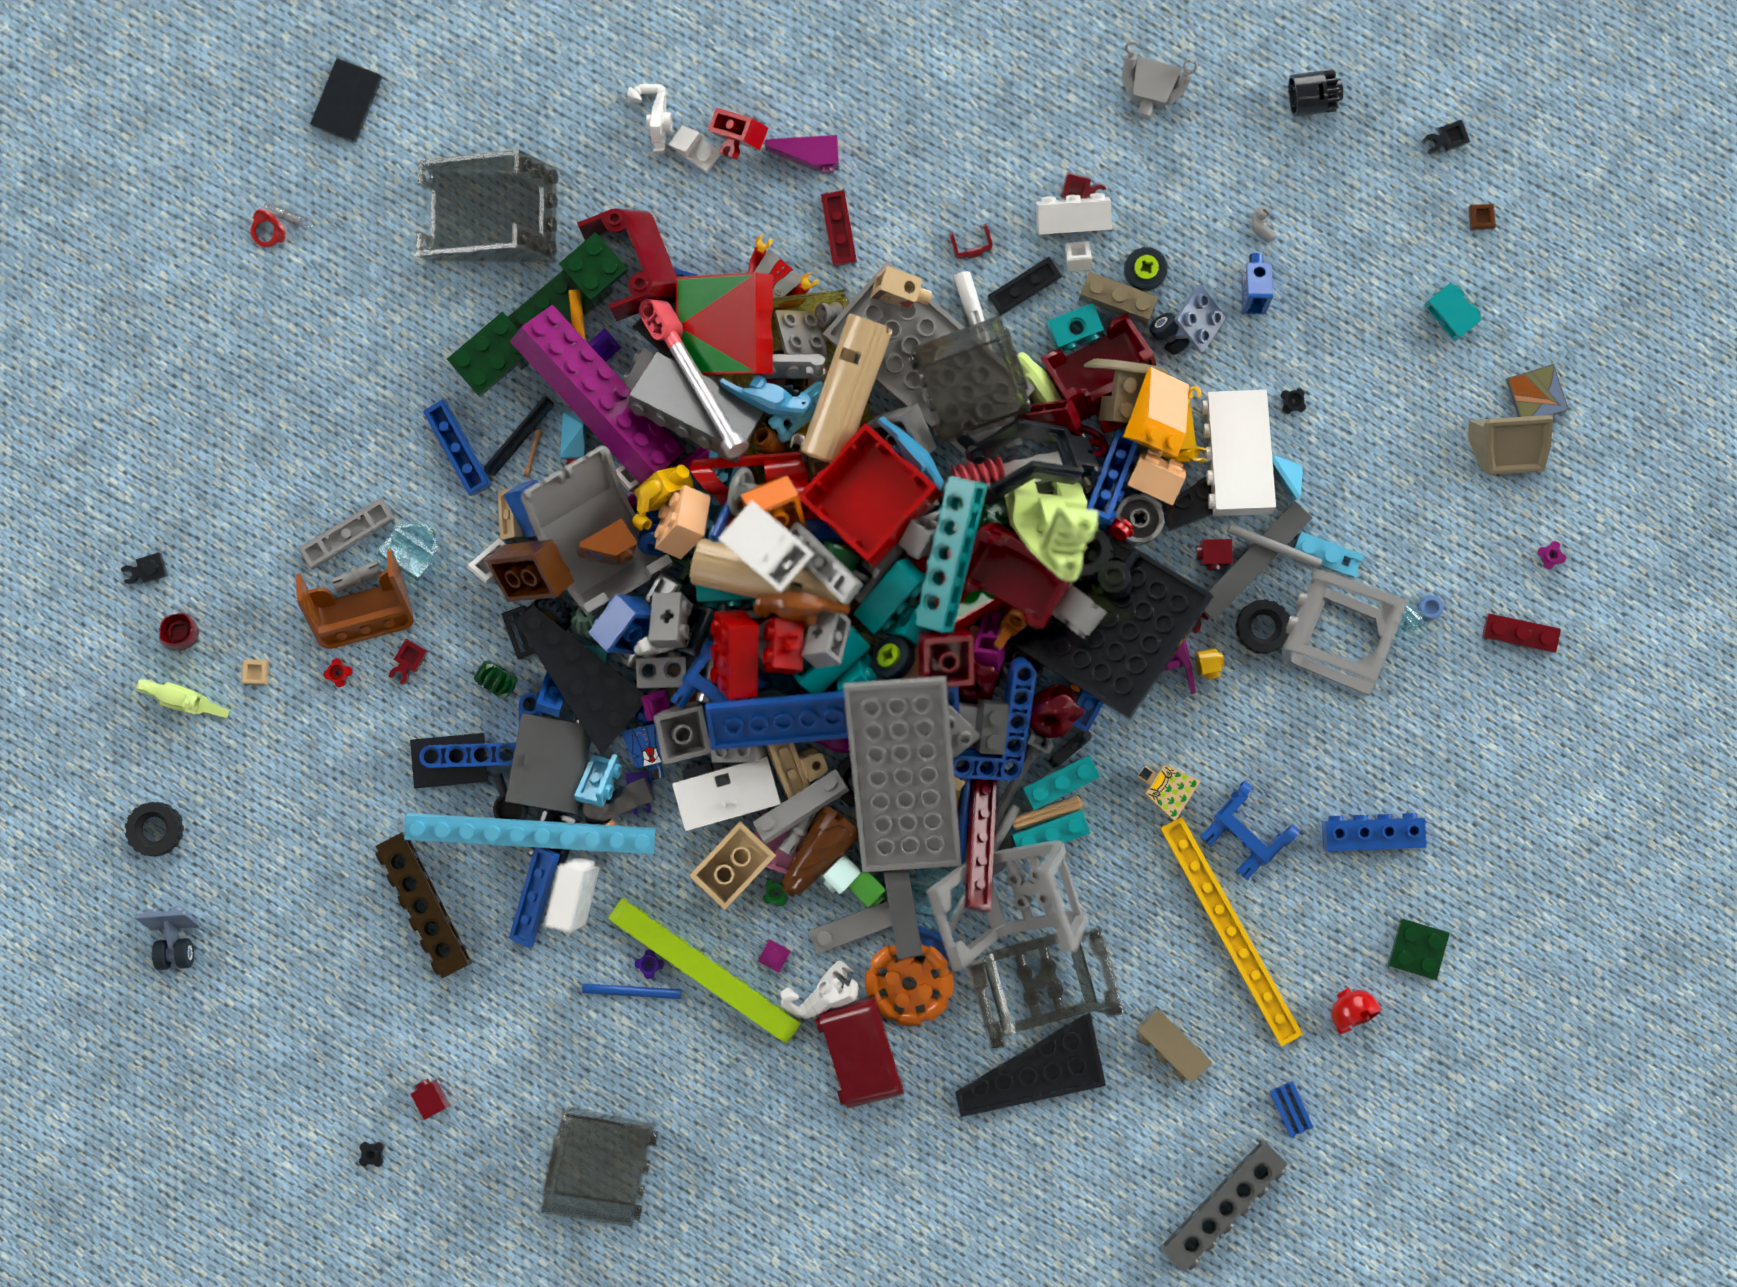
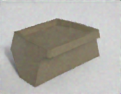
M1553 415L1469 420L1468 438L1481 471L1490 475L1544 471L1551 448Z

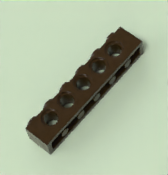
M401 832L376 845L377 852L375 854L381 865L385 864L389 872L386 876L392 887L396 886L400 894L397 898L403 909L407 908L411 916L409 923L415 932L418 930L422 938L420 945L426 954L429 953L433 960L431 962L433 971L443 979L472 964V961L411 840H404L405 832ZM398 855L403 856L405 859V865L402 869L397 868L395 865V858ZM409 877L414 878L416 881V888L413 891L406 887V880ZM420 899L425 900L427 903V910L424 913L417 909V902ZM431 921L436 922L439 927L436 935L428 931V924ZM442 943L449 946L450 952L447 957L439 953V946Z

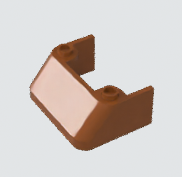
M392 549L387 550L388 569L379 575L380 587L334 598L332 592L326 588L309 590L301 573L296 574L297 603L321 647L333 649L405 630L412 626L414 622L413 611L403 573Z

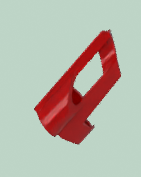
M800 451L744 455L740 457L737 463L722 457L693 459L689 466L697 481L708 493L716 498L721 506H724L728 498L729 488L722 483L713 469L757 466L765 472V483L788 476L798 495L810 483ZM800 501L804 520H819Z

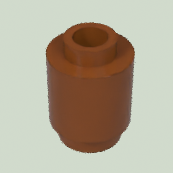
M760 427L753 434L754 445L763 454L783 453L787 447L786 442H781L777 437L778 433L770 427Z

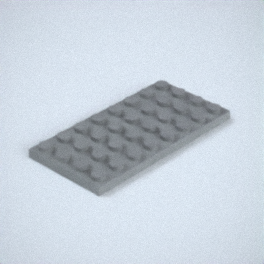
M886 261L826 329L823 336L837 347L848 314L869 319L892 329L893 332L875 381L904 406L907 407L918 403L926 424L966 458V449L957 442L956 435L960 432H967L977 442H980L997 432L1030 396L1035 387L932 299H930L928 306L916 302L910 308H904L870 298L876 275L886 266L895 268ZM857 354L855 360V364L857 365L861 356L859 354Z
M946 676L844 683L862 872L961 866Z

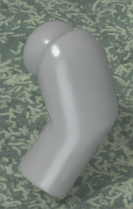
M1261 206L1252 215V228L1255 233L1269 244L1277 234L1267 226L1269 210Z

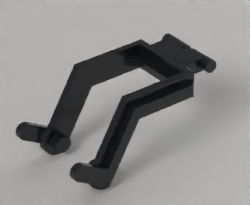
M1017 419L980 442H977L967 432H960L956 435L957 442L966 449L965 456L967 460L977 465L982 464L985 461V457L1019 437L1052 442L1056 445L1063 465L1032 460L997 482L986 483L984 504H992L1033 479L1074 485L1084 472H1090L1093 477L1101 475V470L1096 456L1093 454L1094 451L1086 433L1079 436L1070 435L1068 427Z

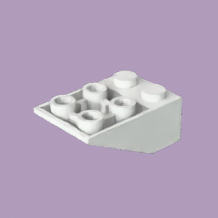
M752 500L718 538L780 593L814 554Z

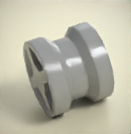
M832 302L829 305L827 303H819L815 309L818 326L828 327L843 311L842 305L839 302Z

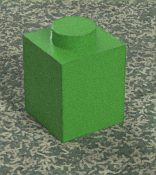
M861 872L848 886L867 907L871 904L876 907L885 898L883 893L886 890L869 872Z

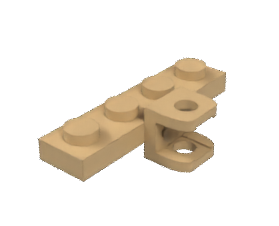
M794 743L766 745L787 800L810 786L808 781L811 782L828 771L823 754L817 752L814 748H807L797 753Z

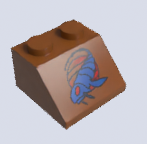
M621 518L579 542L577 554L579 557L610 565H615L618 562L620 565H623L633 558L632 555L635 553L637 542Z

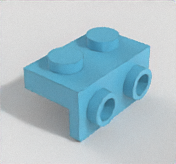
M613 754L611 759L596 755L591 756L574 795L576 801L604 807L606 800H610L613 794L615 779H619L622 772V765H620L618 755Z

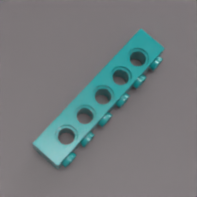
M949 476V480L944 487L945 497L943 506L938 514L939 523L937 531L933 535L934 545L932 553L927 561L928 571L926 579L921 587L922 597L920 605L916 609L915 625L940 632H953L987 484ZM962 499L963 505L959 510L958 503ZM956 524L957 531L953 534V526ZM950 549V550H951V556H950V558L948 559V558H947V551ZM943 573H944V574H945V582L942 584V582H941V577H942V575H943ZM937 598H939L940 601L938 608H936L935 605Z

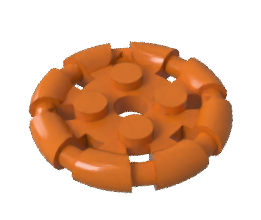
M896 944L892 946L886 945L873 956L870 961L872 965L870 969L866 970L865 988L867 995L876 996L880 1015L883 1018L895 1020L898 1022V1025L919 1026L926 1020L933 1021L949 1005L947 1001L949 997L953 996L954 977L952 971L948 969L946 958L933 946L928 947L921 944L923 956H926L924 962L916 960L915 957L896 960L894 957L897 954ZM881 968L888 969L886 975L879 973ZM938 969L940 975L934 977L932 970ZM905 977H913L917 984L912 988H908L903 984V979ZM885 988L888 995L881 997L879 990ZM933 989L940 992L939 997L932 995ZM895 1003L898 1007L904 1008L902 1013L893 1009ZM924 1004L925 1011L918 1013L916 1007Z

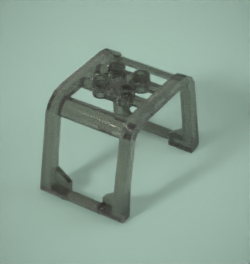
M1086 927L1081 940L1087 941L1093 957H1099L1108 989L1102 991L1104 999L1096 998L1080 942L1077 949L1071 952L1084 1002L1068 1007L1064 1006L1061 996L1063 994V987L1058 983L1055 973L1056 963L1051 959L1048 949L1049 945L1059 943L1056 933L980 954L968 965L991 1050L1005 1047L1008 1037L1014 1033L1077 1015L1099 1012L1113 1017L1125 1013L1101 928ZM1038 949L1041 957L1040 969L1044 975L1037 974L1031 978L1033 972L1027 965L1024 953ZM1015 956L1018 967L1016 975L1021 980L1024 989L1023 1000L1028 1004L1031 1017L1015 1022L1011 1020L995 963L996 960ZM989 985L999 1017L997 1021L993 1019L985 988L989 987ZM1048 985L1046 988L1047 993L1053 1000L1055 1010L1041 1014L1038 1005L1039 994L1035 988L1042 989Z

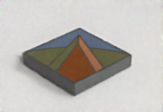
M1554 364L1506 379L1518 417L1556 415L1569 410Z

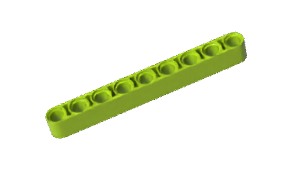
M621 897L608 916L609 920L772 1035L788 1044L802 1024L797 1018L793 1019L789 1016L790 1013L783 1008L769 1002L770 999L763 994L749 988L746 982L737 976L734 977L729 974L726 968L716 961L714 963L709 960L706 954L696 947L692 948L689 946V942L676 933L672 934L668 931L669 928L656 919L652 920L648 917L649 914L636 905L633 906L628 903L629 900Z

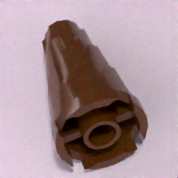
M828 805L820 809L808 829V834L798 847L797 854L792 860L786 875L781 881L784 884L781 889L791 897H794L796 894L800 896L859 840L858 828Z

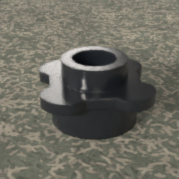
M1300 388L1290 392L1284 390L1280 395L1284 404L1282 411L1286 414H1290L1292 411L1304 412L1306 410V404L1304 403L1305 392Z
M366 1141L360 1144L361 1158L359 1159V1164L363 1167L367 1165L380 1167L384 1162L382 1158L384 1145L381 1142L369 1144ZM370 1152L374 1153L372 1157L369 1155Z

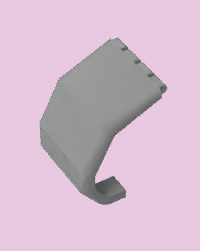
M599 446L587 453L586 456L565 466L564 469L558 470L543 479L542 482H538L524 490L521 494L523 505L538 541L553 539L574 579V582L567 588V591L588 617L606 608L609 600L616 594H629L657 577L660 572L668 570L672 565V560L668 554L664 556L648 555L638 548V544L635 553L632 555L633 558L623 565H620L619 562L615 565L582 558L577 554L579 542L621 518L638 543L639 530L632 523V519L636 514L621 488L611 453L605 446Z

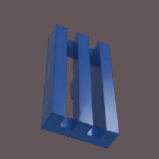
M1293 1081L1270 1090V1094L1291 1138L1298 1133L1305 1132L1307 1129L1314 1128ZM1288 1088H1290L1306 1123L1303 1126L1286 1091ZM1279 1092L1282 1093L1297 1127L1294 1130L1277 1095Z

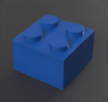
M616 594L609 600L607 608L601 616L595 619L593 627L588 633L606 652L634 655V648L638 645L637 642L649 635L652 606L644 598Z

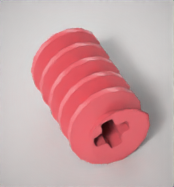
M995 457L994 461L987 458L984 463L978 465L967 462L965 467L962 463H958L956 469L951 465V476L976 482L983 481L985 484L995 483L1005 477L1004 466L1000 457Z

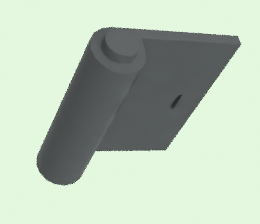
M521 714L505 798L506 802L578 813L580 801H576L574 795L586 770L591 738L578 718H575V723Z

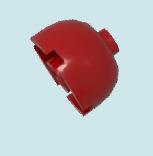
M1347 988L1336 995L1338 1000L1332 1006L1331 1019L1339 1035L1352 1031L1350 1026L1355 1027L1372 1020L1383 1009L1369 992L1364 990L1351 992Z

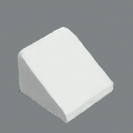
M1089 241L1065 243L1067 272L1091 270L1092 257Z

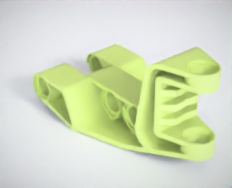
M1033 479L1005 495L1009 523L1029 551L1065 581L1077 580L1082 568L1087 541L1092 539L1097 522V511L1086 510L1087 501L1081 484L1079 482H1076L1074 485L1053 482V495L1039 494Z

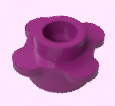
M1552 541L1549 546L1540 547L1537 550V554L1544 563L1545 569H1552L1554 565L1562 564L1566 561V555L1562 554L1560 543L1557 541Z

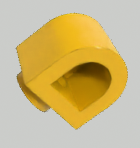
M1216 648L1197 651L1195 658L1199 677L1206 676L1207 680L1220 678V672L1222 667H1224L1222 652L1218 653Z

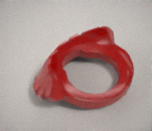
M258 209L253 215L254 221L251 225V236L254 242L261 247H272L278 242H284L286 233L280 221L267 210ZM269 221L274 226L273 236L269 241L262 242L256 235V229L260 223Z

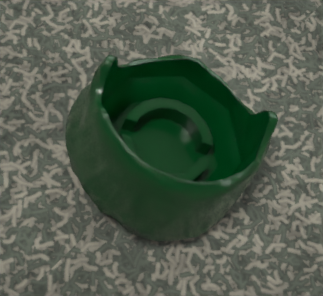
M826 541L823 545L853 574L857 564L862 559L860 554L851 547L840 543Z

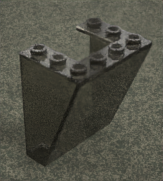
M520 149L419 160L418 185L432 190L430 235L417 232L416 256L430 262L555 263L557 252L555 243V231L557 230L556 207L558 205L556 189L559 179L557 168ZM426 169L428 170V173H429V181H427V179H426V177H425V170H426ZM424 241H425L426 244H427V250H425V251H424V248H423V242H424Z

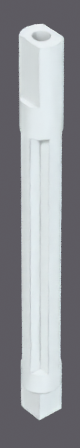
M960 272L954 275V279L971 333L994 352L971 273ZM1014 415L1011 416L1003 427L1015 421ZM1021 437L1007 444L1006 448L1022 445Z

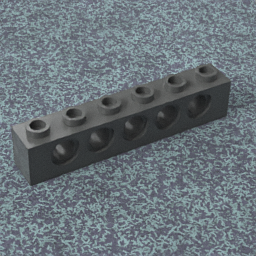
M1262 1139L1160 1246L1162 1252L1183 1272L1187 1269L1192 1270L1200 1261L1199 1257L1205 1251L1209 1252L1217 1244L1216 1239L1222 1233L1226 1234L1233 1228L1235 1224L1233 1221L1239 1215L1243 1216L1252 1207L1250 1203L1256 1197L1260 1198L1268 1191V1184L1273 1179L1278 1180L1286 1172L1285 1167L1288 1163ZM1259 1165H1264L1266 1169L1264 1175L1261 1177L1254 1176L1255 1168ZM1240 1184H1248V1191L1244 1195L1237 1194V1187ZM1223 1202H1231V1209L1228 1212L1222 1213L1219 1211V1207ZM1209 1219L1214 1221V1226L1211 1230H1202L1204 1221ZM1196 1238L1197 1244L1194 1248H1185L1187 1239Z

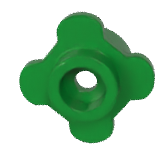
M768 880L765 884L767 890L763 896V901L766 904L772 902L777 903L778 906H784L787 903L785 898L786 892L781 889L784 884Z

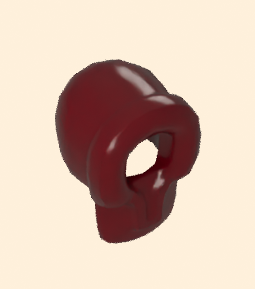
M974 660V685L958 686V696L973 704H978V699H992L995 688L999 684L1001 673L996 674V670L993 667L980 665Z
M1061 684L1050 685L1033 696L1029 727L1041 736L1058 738L1067 734L1074 721L1081 718L1086 711L1084 708L1076 705L1075 697L1067 687Z

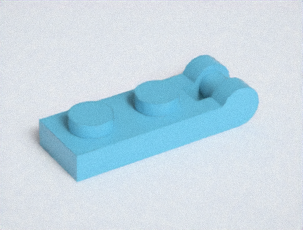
M817 380L802 392L811 399L810 410L804 417L774 415L768 420L771 428L776 429L777 437L781 442L788 441L797 430L811 420L824 385L822 381ZM785 419L789 422L786 427L783 424Z
M1302 531L1299 533L1294 549L1322 559L1320 566L1357 579L1359 573L1357 570L1360 563H1363L1365 557L1362 553L1349 550ZM1344 557L1351 559L1348 567L1341 565Z

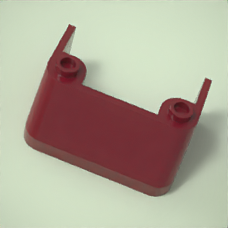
M614 208L577 222L585 241L595 232L601 235L606 232L620 233L627 230L643 271L634 274L628 282L631 296L608 304L616 322L638 314L640 304L645 299L667 302L676 299L677 275L651 213L642 210Z

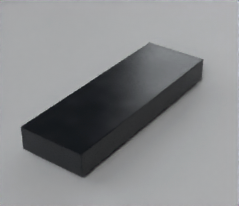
M1047 257L990 293L988 298L999 315L1002 316L1058 281L1062 276L1050 257Z
M644 777L613 790L610 800H606L603 808L587 803H582L580 806L587 824H599L656 799L647 777Z

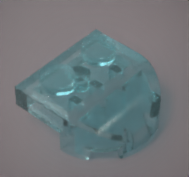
M414 521V523L405 524L401 522L393 528L392 534L380 547L377 555L387 561V550L392 549L401 571L419 581L436 558L438 547L436 534L430 526L423 522Z
M947 867L921 868L913 874L910 883L916 914L935 918L927 890L951 873L950 869ZM959 884L951 889V908L945 913L947 921L950 922L953 920Z

